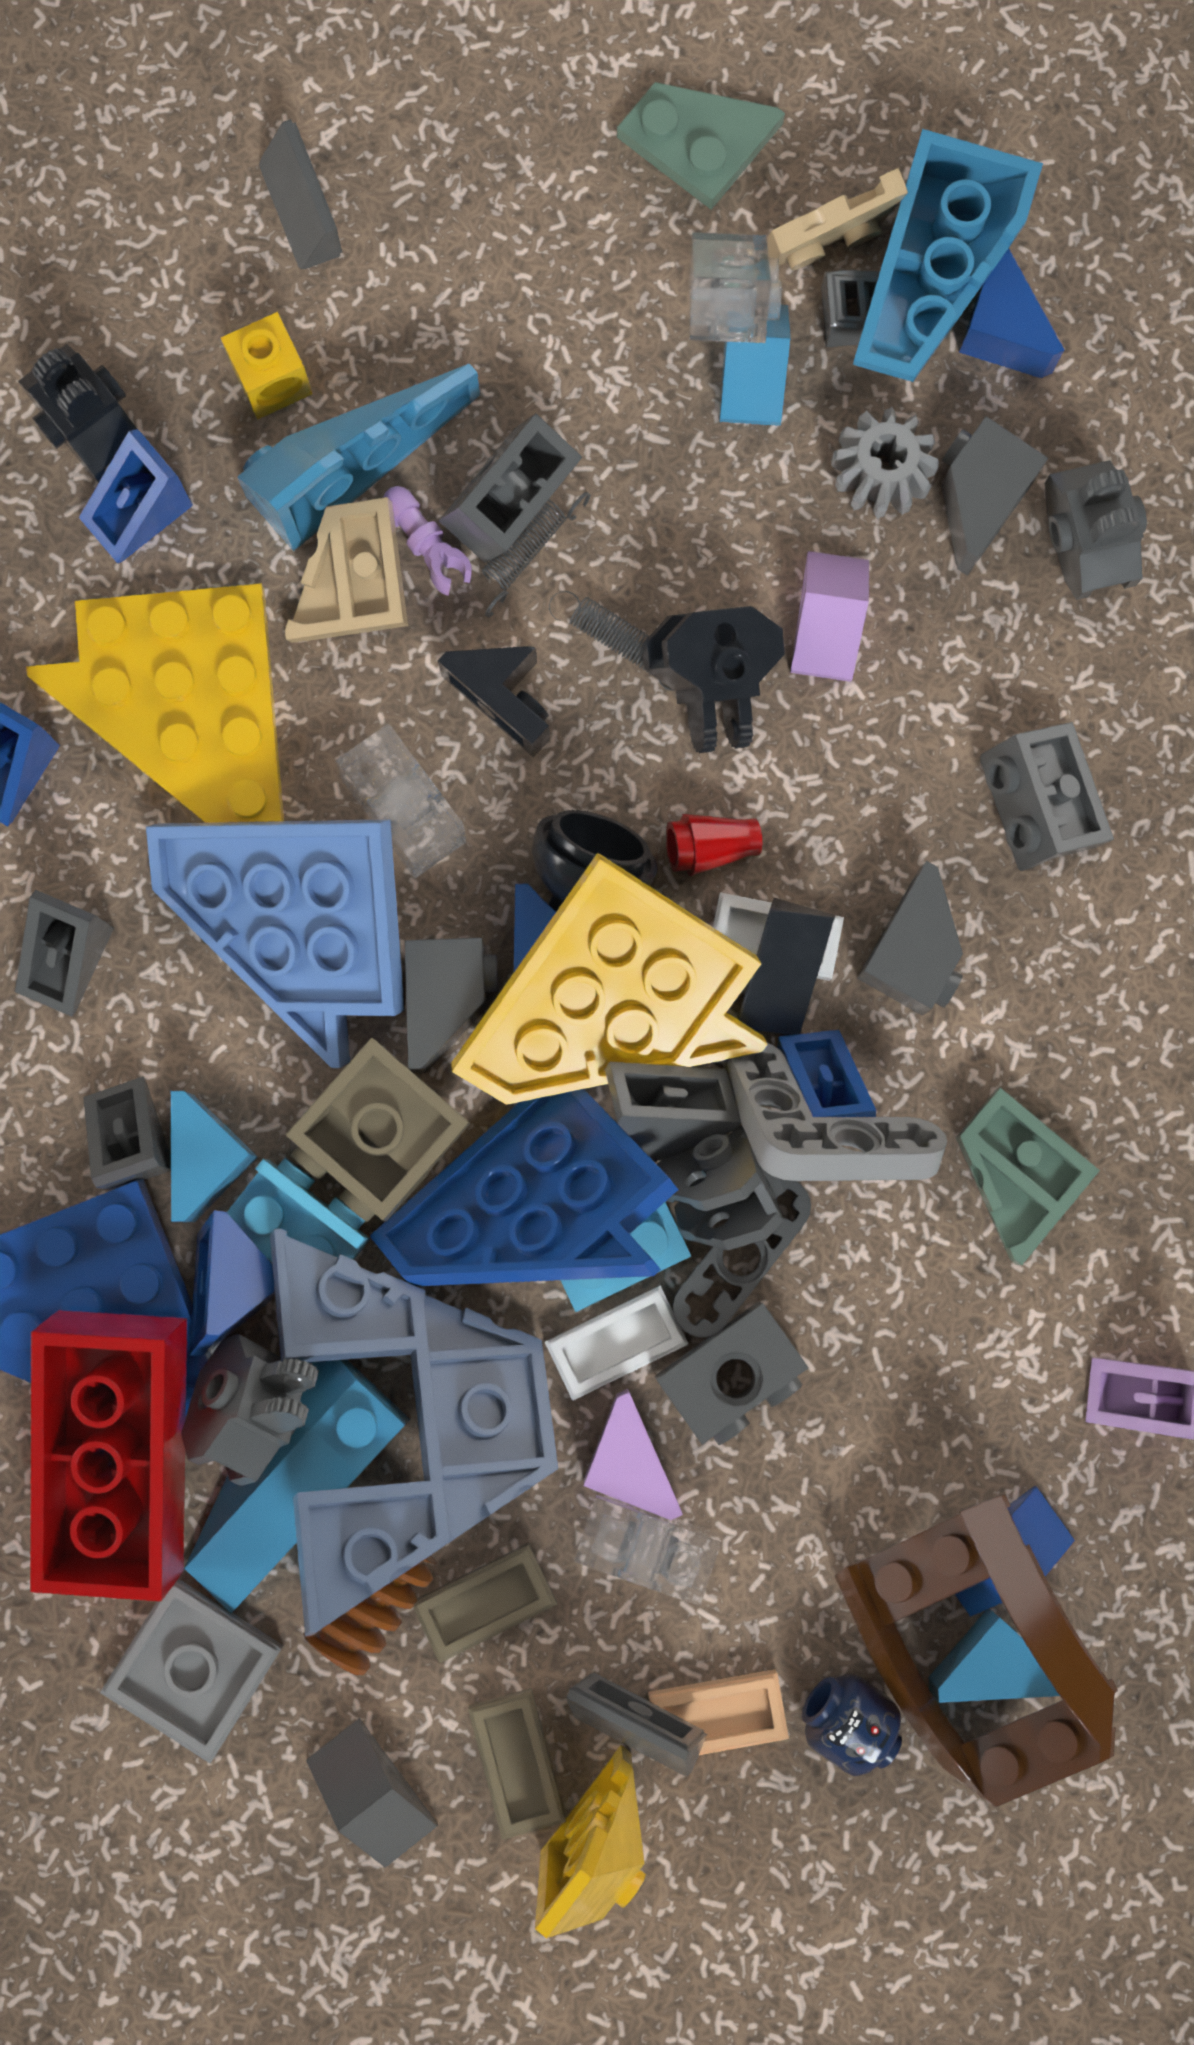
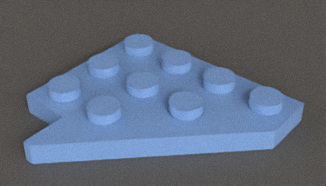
M390 819L158 823L146 827L152 890L331 1068H341L350 1062L347 1015L396 1016L405 1011Z

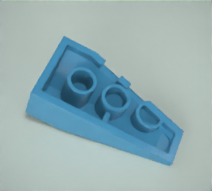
M922 129L905 185L908 193L900 202L853 365L914 382L1023 229L1027 221L1043 163Z
M470 364L464 365L286 436L274 447L268 445L260 448L249 457L244 464V472L237 477L246 498L289 547L295 551L318 532L327 506L355 501L480 396L478 373Z
M347 1359L307 1362L317 1367L316 1370H319L315 1387L302 1392L300 1402L303 1405H307L306 1408L309 1409L305 1426L295 1429L289 1444L283 1445L278 1449L256 1482L239 1486L229 1481L227 1475L184 1569L230 1613L242 1603L297 1543L293 1497L298 1492L348 1488L411 1420Z

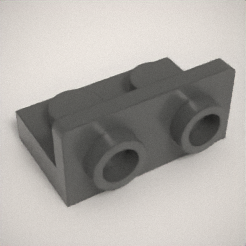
M1073 722L1015 734L981 754L980 761L985 772L986 783L992 792L1006 833L1007 843L1012 850L1020 871L1032 869L1053 858L1097 848L1114 840Z

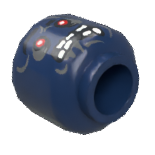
M848 1673L836 1678H824L815 1686L806 1699L802 1710V1720L806 1723L805 1736L807 1743L813 1750L842 1771L852 1776L864 1775L876 1767L880 1769L887 1767L897 1756L902 1745V1736L899 1734L901 1714L898 1705L862 1677Z

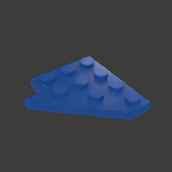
M580 1089L522 1101L516 1104L375 1230L370 1237L399 1274L409 1284L414 1286L648 1277L656 1275L661 1269L630 1233L679 1189L586 1090Z
M144 1179L136 1180L0 1235V1370L31 1383V1331L58 1310L187 1318V1415L198 1374L211 1357V1350L203 1357L190 1355L193 1304Z

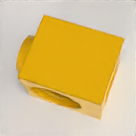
M278 311L220 337L230 364L257 420L313 394L304 365Z

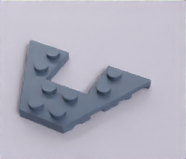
M274 1229L270 1235L281 1361L291 1358L301 1361L305 1360V1362L410 1355L424 1481L298 1492L293 1497L305 1636H311L558 1470V1461L541 1339L515 1328L504 1329L495 1325L485 1315L465 1308L463 1311L425 1295L426 1290L384 1272L375 1274L359 1267L357 1262L341 1254L339 1257H335L286 1236L287 1231L283 1229Z

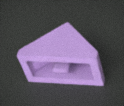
M808 551L790 673L852 681L869 603V560Z
M1092 1358L1086 1422L1194 1440V1370Z
M626 1389L615 1396L586 1472L584 1486L666 1519L673 1520L682 1516L683 1513L629 1389Z

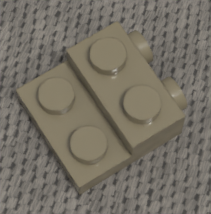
M371 1038L287 1132L286 1136L298 1146L291 1156L318 1180L328 1172L346 1188L339 1198L359 1217L368 1222L376 1214L381 1220L387 1221L430 1174V1169L465 1131L470 1122L375 1039Z

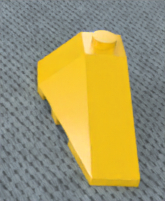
M620 1745L566 1816V1822L560 1824L540 1851L535 1930L546 1939L604 1919L615 1903L621 1908L625 1907L638 1892L646 1877V1874L640 1870L644 1865V1855L632 1754L622 1745Z

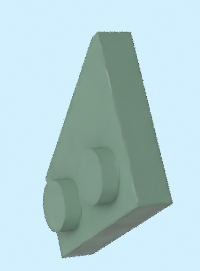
M655 82L617 127V138L712 210L783 125L785 113L777 107Z
M1001 1087L991 1094L956 1136V1140L1007 1255L1016 1265L1024 1264L1100 1171Z

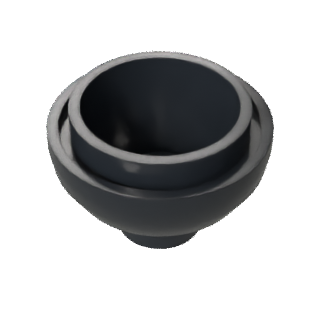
M567 810L557 815L543 818L538 823L534 833L532 854L537 873L552 894L548 905L557 912L597 853L650 886L656 876L658 865L644 839L626 825L589 811Z

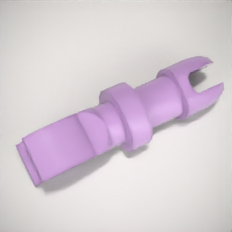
M400 486L389 488L383 498L388 497L393 504L395 527L400 526L409 537L406 544L412 553L416 556L422 555L424 557L425 563L430 570V578L436 589L442 594L449 596L451 579L443 575V564L446 568L459 570L464 577V582L470 583L472 567L465 554L441 540L444 535L442 529L436 522H428L419 511L420 504L410 491Z

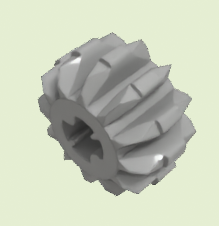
M891 406L884 411L881 423H879L866 410L865 413L859 416L857 422L858 429L847 426L842 430L838 440L842 448L834 451L831 466L842 472L835 482L837 492H847L856 489L851 501L854 511L862 508L868 499L875 502L873 512L877 519L885 516L890 501L893 507L903 515L910 511L913 503L912 497L924 499L928 495L931 484L927 478L936 474L939 461L938 458L928 454L935 443L933 434L914 435L919 423L917 415L908 418L903 425L896 423V414ZM877 456H887L889 466L893 469H882L881 459L877 458Z

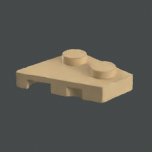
M899 168L880 176L881 181L873 190L851 199H847L846 195H842L814 211L772 230L762 244V249L770 267L773 268L788 262L791 270H797L825 256L823 247L844 239L847 248H851L878 236L882 232L879 224L884 222L908 193Z
M385 497L327 506L317 532V550L308 559L301 580L304 588L293 621L288 619L285 628L286 640L293 643L408 626L394 511L390 499Z

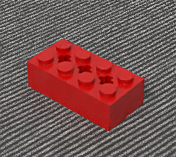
M58 1310L31 1331L30 1592L162 1602L183 1573L185 1447L181 1432L186 1418L187 1318Z

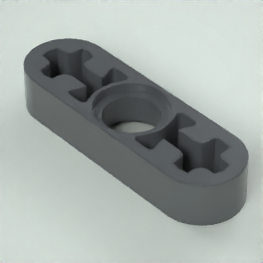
M779 1179L784 1188L781 1194L789 1190L795 1196L790 1206L797 1214L792 1221L783 1218V1222L772 1233V1235L779 1237V1241L772 1249L765 1239L754 1242L759 1251V1263L753 1272L744 1276L732 1274L723 1263L724 1249L712 1246L674 1295L672 1311L678 1325L684 1331L697 1337L712 1336L721 1331L809 1218L811 1211L810 1198L800 1183ZM709 1265H712L719 1277L730 1284L739 1286L740 1290L731 1299L723 1289L712 1304L713 1308L719 1313L717 1318L712 1323L702 1318L694 1325L686 1318L691 1308L684 1301L691 1292L702 1296L712 1286L714 1281L703 1277L705 1270Z

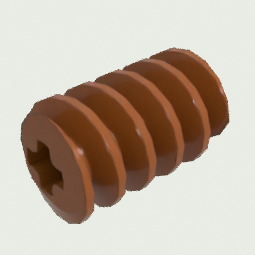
M430 1555L315 1634L305 1636L304 1632L305 1640L340 1668L354 1675H364L371 1667L370 1659L365 1651L380 1653L387 1644L380 1629L396 1631L399 1628L402 1620L394 1606L403 1609L414 1607L418 1600L410 1584L427 1587L432 1582L433 1576L425 1562L437 1564L436 1560Z

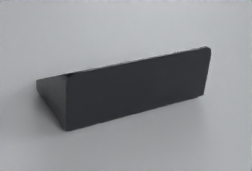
M773 898L756 954L761 965L748 982L738 1020L756 1031L800 1034L835 915Z

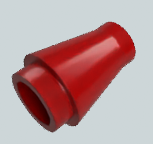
M682 814L679 821L668 822L666 826L667 855L671 869L674 872L686 871L689 876H694L746 857L760 856L762 853V832L756 818L734 819Z

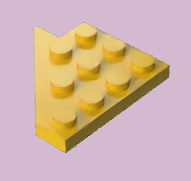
M262 583L75 601L79 662L26 666L27 676L204 823L284 821L265 590Z
M597 853L451 1062L452 1072L507 1105L608 1084L605 1068L609 1062L692 1067L763 1052L768 1045L764 1036L727 1013L733 1002L760 967L761 962L755 954Z

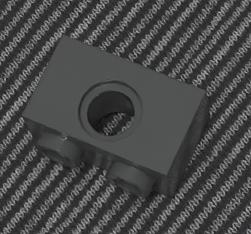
M757 1302L727 1323L721 1331L706 1338L654 1377L700 1443L703 1445L713 1437L717 1444L721 1445L736 1436L750 1424L745 1414L766 1399L769 1405L774 1407L800 1389L803 1384L797 1376L809 1367L765 1305ZM731 1359L744 1360L749 1365L752 1374L749 1387L738 1395H727L721 1392L716 1381L720 1366Z

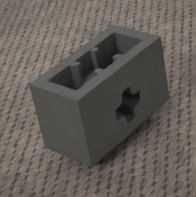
M535 413L512 430L440 518L439 522L486 563L505 553L582 459V456Z

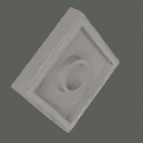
M178 1578L163 1601L156 1602L100 1693L208 1763H211L284 1645L234 1613H230L226 1608Z

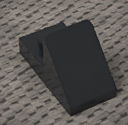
M523 646L446 651L438 660L441 676L533 758L550 740L549 725L545 722L549 716L547 711L527 692L521 690L516 696L511 692L537 664L535 647Z

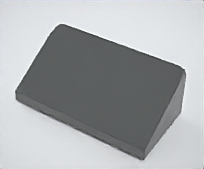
M291 119L284 121L262 155L259 167L297 265L300 269H307L340 257V253L343 252L337 227L296 122L293 123Z
M596 1673L589 1674L570 1688L567 1695L571 1712L580 1721L684 1776H688L692 1772L707 1736L704 1733L705 1730Z

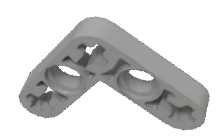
M768 1044L763 1052L727 1060L726 1069L742 1126L757 1162L771 1176L789 1181L922 1180L937 1174L947 1145V1138L945 1133L935 1124L914 1117H813L786 1057L775 1046ZM762 1106H771L782 1111L770 1110ZM841 1145L852 1146L854 1148L862 1150L863 1152L853 1151L844 1148Z

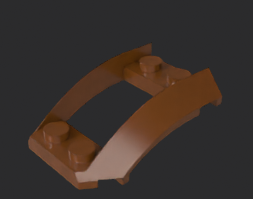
M1005 1494L960 1511L959 1515L857 1564L846 1566L834 1575L881 1677L917 1735L942 1768L993 1807H998L1113 1757L1116 1727L1112 1728L1114 1696L1118 1692L1113 1679H1107L1071 1625L1030 1545L1024 1544L1007 1509L1011 1505ZM991 1578L1000 1599L1024 1642L1063 1700L964 1743L927 1688L894 1623Z

